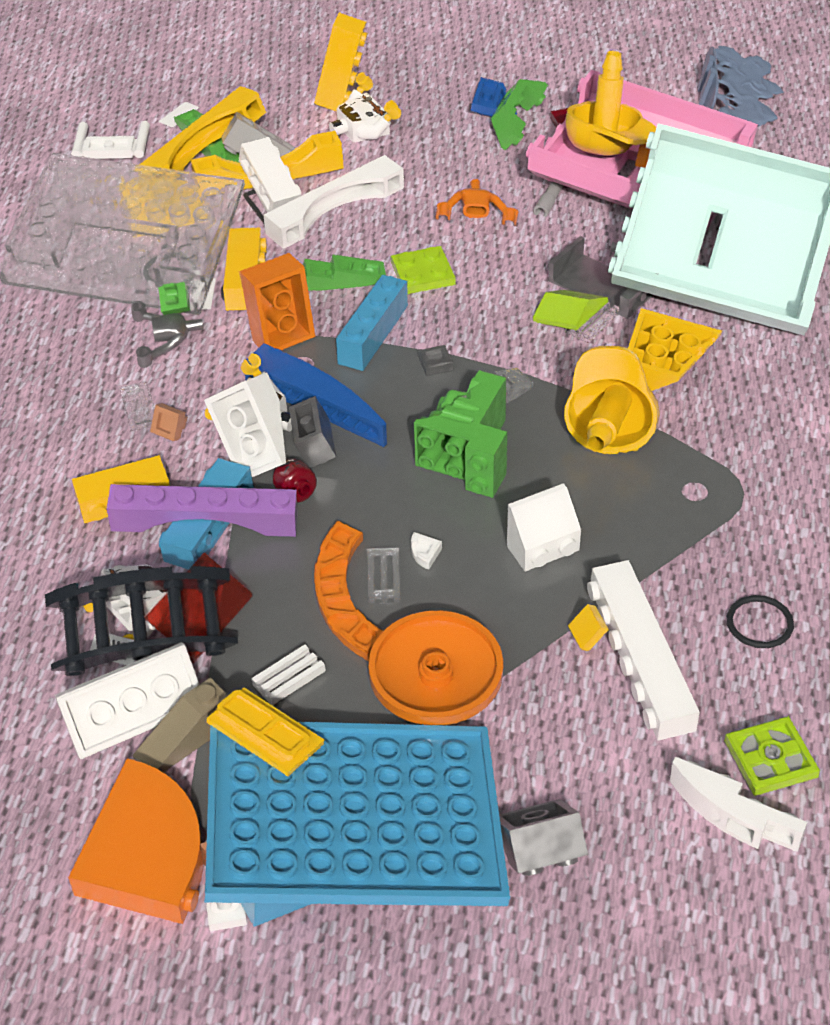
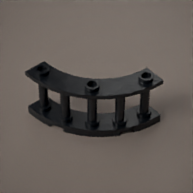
M191 566L190 572L173 573L172 567L131 570L94 577V584L79 588L78 583H72L45 594L46 607L59 608V611L63 613L67 658L52 663L51 670L65 671L66 676H78L84 674L86 669L127 658L140 660L181 642L185 644L187 652H206L207 656L224 654L226 648L238 644L237 637L220 636L215 596L218 586L230 581L229 568ZM183 589H198V592L202 593L207 636H186L181 591ZM164 590V592L168 593L172 637L147 640L143 595L146 591ZM126 594L130 598L134 642L110 646L106 601L110 597ZM93 603L97 649L80 653L76 611L83 605Z

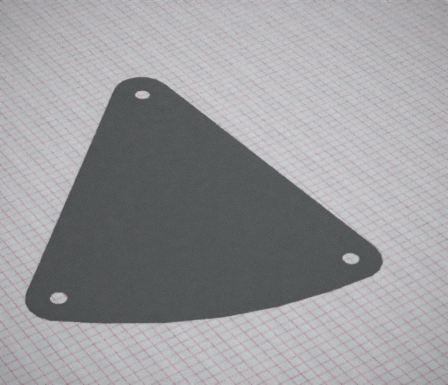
M316 336L281 351L296 358L308 357L312 359L314 367L329 374L365 401L386 422L387 445L382 447L330 422L336 457L310 468L316 476L317 486L314 493L307 500L297 503L296 537L265 536L252 529L232 523L225 567L229 568L230 581L223 584L218 621L220 636L237 637L238 644L226 648V652L222 655L211 657L208 678H211L227 695L244 687L269 703L253 686L252 678L301 646L306 645L309 648V652H313L317 656V660H321L325 664L326 671L274 704L275 708L297 722L421 725L396 716L382 705L371 687L369 662L351 651L333 634L320 612L314 582L315 563H317L323 540L337 521L363 533V541L357 547L350 560L346 579L350 599L356 610H359L367 620L383 631L403 617L424 611H450L470 617L486 627L497 640L503 656L504 677L569 632L568 625L587 604L594 605L598 609L596 601H591L587 590V583L591 582L592 568L629 560L640 583L735 516L741 509L744 498V491L740 480L727 467L659 429H656L648 442L637 451L619 452L618 454L594 452L578 443L567 429L565 405L572 390L528 374L449 354L453 361V370L426 376L418 355V351L422 349L382 343L366 368L361 371L338 364L336 338ZM479 370L506 377V416L501 430L507 431V474L493 498L465 490V480L454 478L415 465V420L423 416L429 417L432 411H436L440 397H445L448 391L467 392L472 378L476 376ZM286 402L287 413H290L289 407L293 405ZM283 430L286 460L294 458L301 460L307 465L294 444L293 430ZM277 467L252 477L254 488L275 489L273 474ZM564 483L568 489L581 528L580 550L570 556H564L548 562L542 567L524 571L507 547L508 504ZM688 483H700L706 487L708 495L703 500L692 501L685 498L682 494V488ZM414 532L442 541V550L429 570L419 565L413 558L411 538ZM307 666L306 668L295 674V676L299 675L311 666ZM284 682L281 683V684L278 685L277 687H275V688H273L272 690H270V692L274 691L275 689H277L278 687L282 686V685L285 684V683H284ZM210 740L197 749L191 785V803L200 826L206 831Z

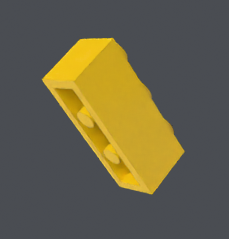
M160 455L71 479L84 523L108 517L107 503L110 484L170 486Z

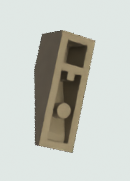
M208 678L180 698L135 751L133 758L164 773L210 740V724L207 723V717L217 710V705L228 695L211 678Z

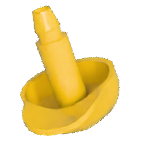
M608 51L602 65L603 72L598 76L596 101L581 102L567 109L566 129L568 138L577 149L588 153L607 156L625 153L632 145L646 144L649 133H655L656 126L644 119L639 110L621 103L624 77L621 76V70L623 69L621 53L618 51Z
M598 346L590 348L581 355L576 364L572 392L565 405L567 429L578 443L594 452L618 454L619 452L637 451L648 442L656 431L660 416L658 400L647 385L642 364L637 355L625 347Z

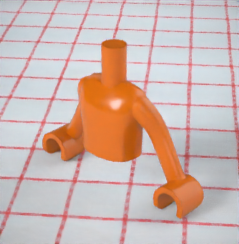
M472 179L470 188L457 191L447 202L438 203L436 208V219H439V215H445L450 220L452 207L459 200H462L465 216L469 218H485L489 214L490 202L494 203L503 213L502 225H505L506 220H510L516 226L518 218L517 209L507 207L494 193L480 189V181L478 179Z

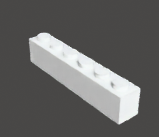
M629 560L592 568L591 582L587 583L589 597L591 601H596L598 611L609 629L610 645L620 655V667L623 675L629 676L632 682L631 691L635 702H640L644 709L643 719L647 729H653L657 741L696 732L700 712Z

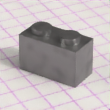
M316 396L290 406L289 411L294 444L309 468L335 458L336 451L330 419Z

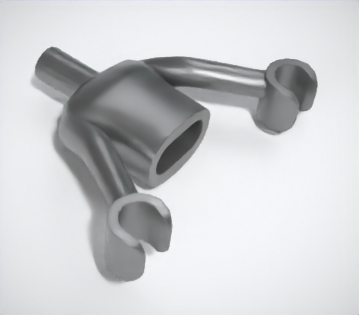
M134 301L131 304L133 320L136 322L143 320L152 321L155 342L168 341L152 351L146 346L138 347L136 350L137 362L141 368L149 367L153 359L177 347L186 338L187 332L203 330L202 319L186 321L180 313L166 315L148 313L143 302Z

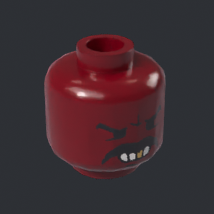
M287 459L286 463L278 466L273 474L275 489L297 490V503L307 500L314 493L317 486L314 472L298 459Z

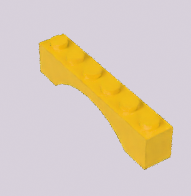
M242 86L238 87L135 167L132 171L137 181L144 180L172 186L177 184L185 166L202 149L222 137L236 112L253 122L267 113L259 93Z
M335 130L311 135L299 147L280 157L283 164L288 166L292 179L344 169L342 143ZM217 155L191 160L194 185L199 198L253 188L240 162L226 160Z

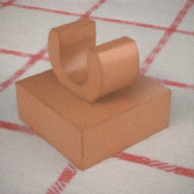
M163 403L156 404L150 432L171 441H177L181 438L182 429H185L188 417L181 410Z

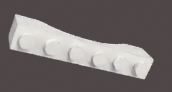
M383 155L263 214L265 233L284 249L304 239L311 225L331 209L356 200L385 198L403 189V168Z

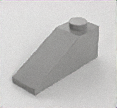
M236 112L222 135V143L225 144L224 148L235 155L240 153L241 144L269 137L273 146L278 148L280 157L296 149L293 145Z

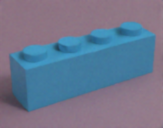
M386 275L380 277L336 338L339 365L361 371L366 368L408 306L406 280Z
M220 458L216 460L211 469L209 468L206 471L203 480L198 485V487L254 488L249 466ZM205 519L173 521L159 538V547L164 562L190 570L191 566H201L230 523Z

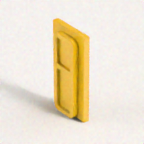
M244 687L229 694L217 705V710L207 717L208 724L286 776L291 775L324 745L323 738Z

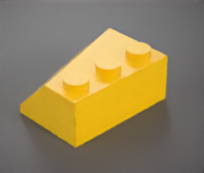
M641 308L628 349L633 351L639 358L647 385L651 391L678 382L720 337L722 330Z

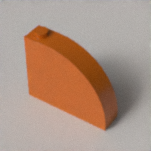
M127 758L69 874L68 879L74 896L183 924L188 912H193L197 906L199 899L198 887L204 868L200 846L203 841L197 815L183 789L157 768Z

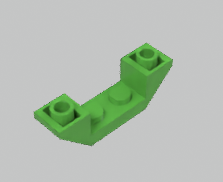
M519 79L504 95L491 117L493 127L503 150H506L511 144L516 146L524 136L522 131L526 123L515 114L517 110L515 107L520 105L526 111L533 105L538 107L546 97L544 92L548 87L547 83Z

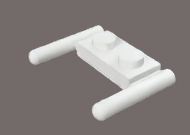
M142 121L138 138L135 139L134 136L86 137L88 124L81 122L78 126L71 155L75 159H79L81 156H84V159L133 158V155L137 158H142L145 152L150 124L147 121Z

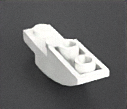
M678 757L674 758L670 782L684 800L706 820L739 841L757 849L764 838L798 852L805 833L806 821L799 819L792 813L781 812L766 806L759 800L741 796L743 783L734 780L728 775L710 771L693 761H685Z

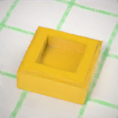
M587 604L568 625L580 649L589 651L609 630L596 606Z

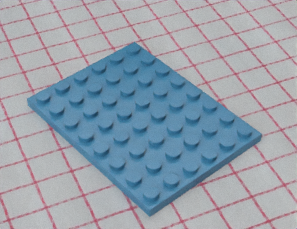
M298 722L323 738L324 745L291 775L286 776L210 725L205 903L508 906L510 891L487 727Z

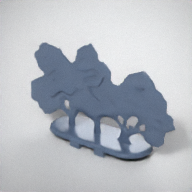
M721 45L718 48H709L697 86L698 92H701L698 99L699 105L713 109L718 98L726 105L721 107L719 112L756 123L758 126L778 119L771 108L761 103L758 98L769 99L773 97V94L778 95L784 93V91L776 83L763 78L766 74L771 73V64L768 61L763 60L759 56L743 58L735 49ZM718 71L725 74L722 79H718ZM719 83L726 85L729 88V93H718ZM726 98L736 102L738 106L731 105Z

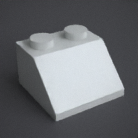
M564 483L508 504L507 547L524 571L542 567L548 562L564 556H570L580 550L581 528L568 489Z

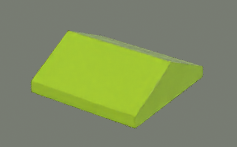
M570 290L545 292L533 316V321L578 330L608 303V298Z

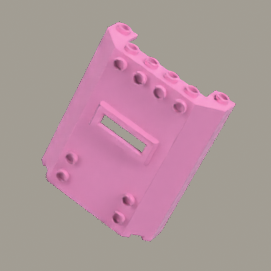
M590 70L585 78H581L577 91L580 92L579 103L596 101L598 76L602 73ZM625 80L623 82L621 103L639 110L643 118L652 122L656 128L657 124L660 123L748 147L753 146L758 127L756 123ZM566 119L563 124L557 126L555 134L547 139L545 147V136L541 134L534 143L529 144L526 152V157L529 158L527 169L535 176L630 208L629 204L633 191L639 192L641 184L636 183L640 170L639 167L635 166L627 178L618 175L628 159L636 161L639 145H632L625 153L612 156L577 149L569 140ZM711 212L706 231L718 213Z

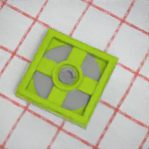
M789 716L725 734L724 741L754 796L819 777L820 769Z

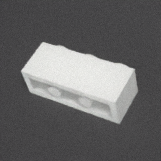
M269 137L241 144L239 162L267 213L301 196L300 187L293 182L288 166L283 164L278 148L273 146Z

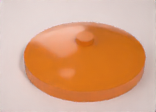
M424 611L397 620L379 635L373 644L369 656V678L373 692L378 700L396 716L421 725H449L475 716L493 701L502 683L503 656L493 634L476 620L450 611Z

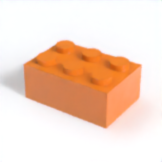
M287 253L239 271L252 340L258 347L265 343L276 349L284 350L316 337L305 267L294 256Z

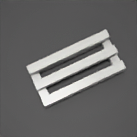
M303 645L254 676L252 684L273 706L326 671L325 664L321 660L318 661L317 656L313 652L310 653L309 648ZM309 665L311 666V667H309L308 669H306L305 671H303L302 673H300L299 675L295 676V674H297L298 672H300L301 670H303V669L306 668L307 666H309ZM283 682L285 683V684H283L282 686H280V687H278L277 689H275L274 691L270 692V690H272L273 688L277 687V686L280 685L281 683H283Z

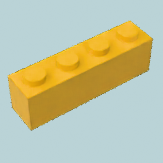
M340 12L338 13L332 27L314 104L337 111V107L345 103L352 93V91H349L350 85L354 86L358 72L354 71L355 66L359 67L363 55L362 52H359L360 46L364 47L368 33L364 32L367 22Z
M261 227L229 228L223 285L226 311L247 310L239 271L266 261L267 240L266 237H261Z

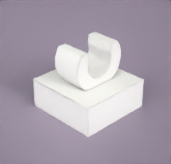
M206 903L210 931L247 925L246 912L240 903Z

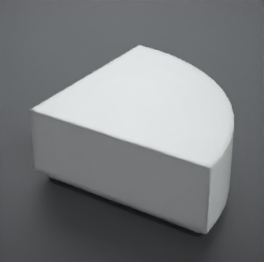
M414 532L411 538L413 558L419 565L429 570L442 550V541Z

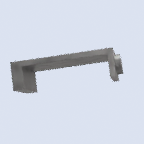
M582 236L568 244L561 253L550 260L548 264L549 282L566 290L607 297L608 303L603 308L626 319L630 318L654 296L653 294L611 283L612 274L608 273L609 266L584 255L585 238Z

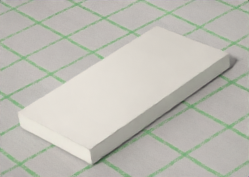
M181 642L54 696L76 753L81 760L157 727L180 698L197 687L199 682L186 646Z

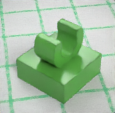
M173 282L158 287L163 315L191 311L188 286L185 282L176 284Z

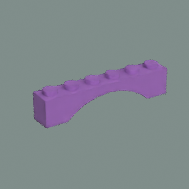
M110 484L107 514L111 531L143 532L167 522L205 519L237 524L265 536L296 537L297 490Z

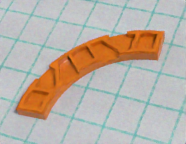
M337 521L323 540L317 563H315L314 582L316 599L320 612L333 634L351 651L369 662L373 644L383 630L367 620L359 610H356L350 599L346 582L350 560L357 547L363 541V533Z

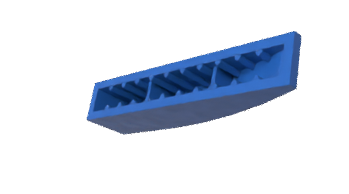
M265 343L254 352L261 359L258 369L261 372L265 371V373H268L270 379L286 397V402L295 405L316 396L331 423L382 447L387 445L386 422L365 401L338 380L302 359L291 356ZM245 374V380L254 378V376Z

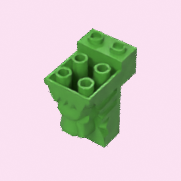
M479 370L476 376L472 378L467 392L448 391L445 397H440L436 411H432L429 417L423 416L420 419H416L414 422L415 465L454 478L465 480V490L493 498L507 474V431L501 430L506 416V377Z

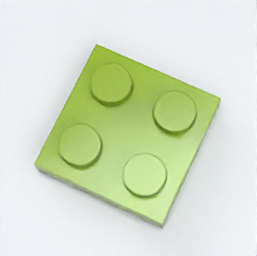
M441 246L391 255V264L397 278L407 281L408 294L456 285V277Z

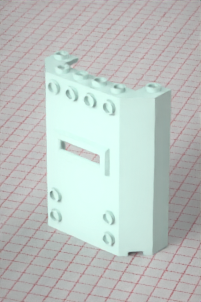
M658 123L655 133L650 132L646 148L650 149L646 168L640 167L636 183L641 185L639 192L633 191L629 207L633 208L631 217L626 216L622 227V232L626 233L624 241H618L614 257L612 256L608 273L612 274L611 283L804 336L809 328L816 303L814 298L830 245V168ZM711 212L722 214L723 217L709 265L706 267L696 263Z

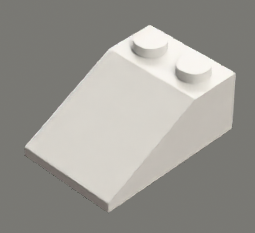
M268 373L248 379L204 400L231 462L249 466L252 477L286 463L280 401Z

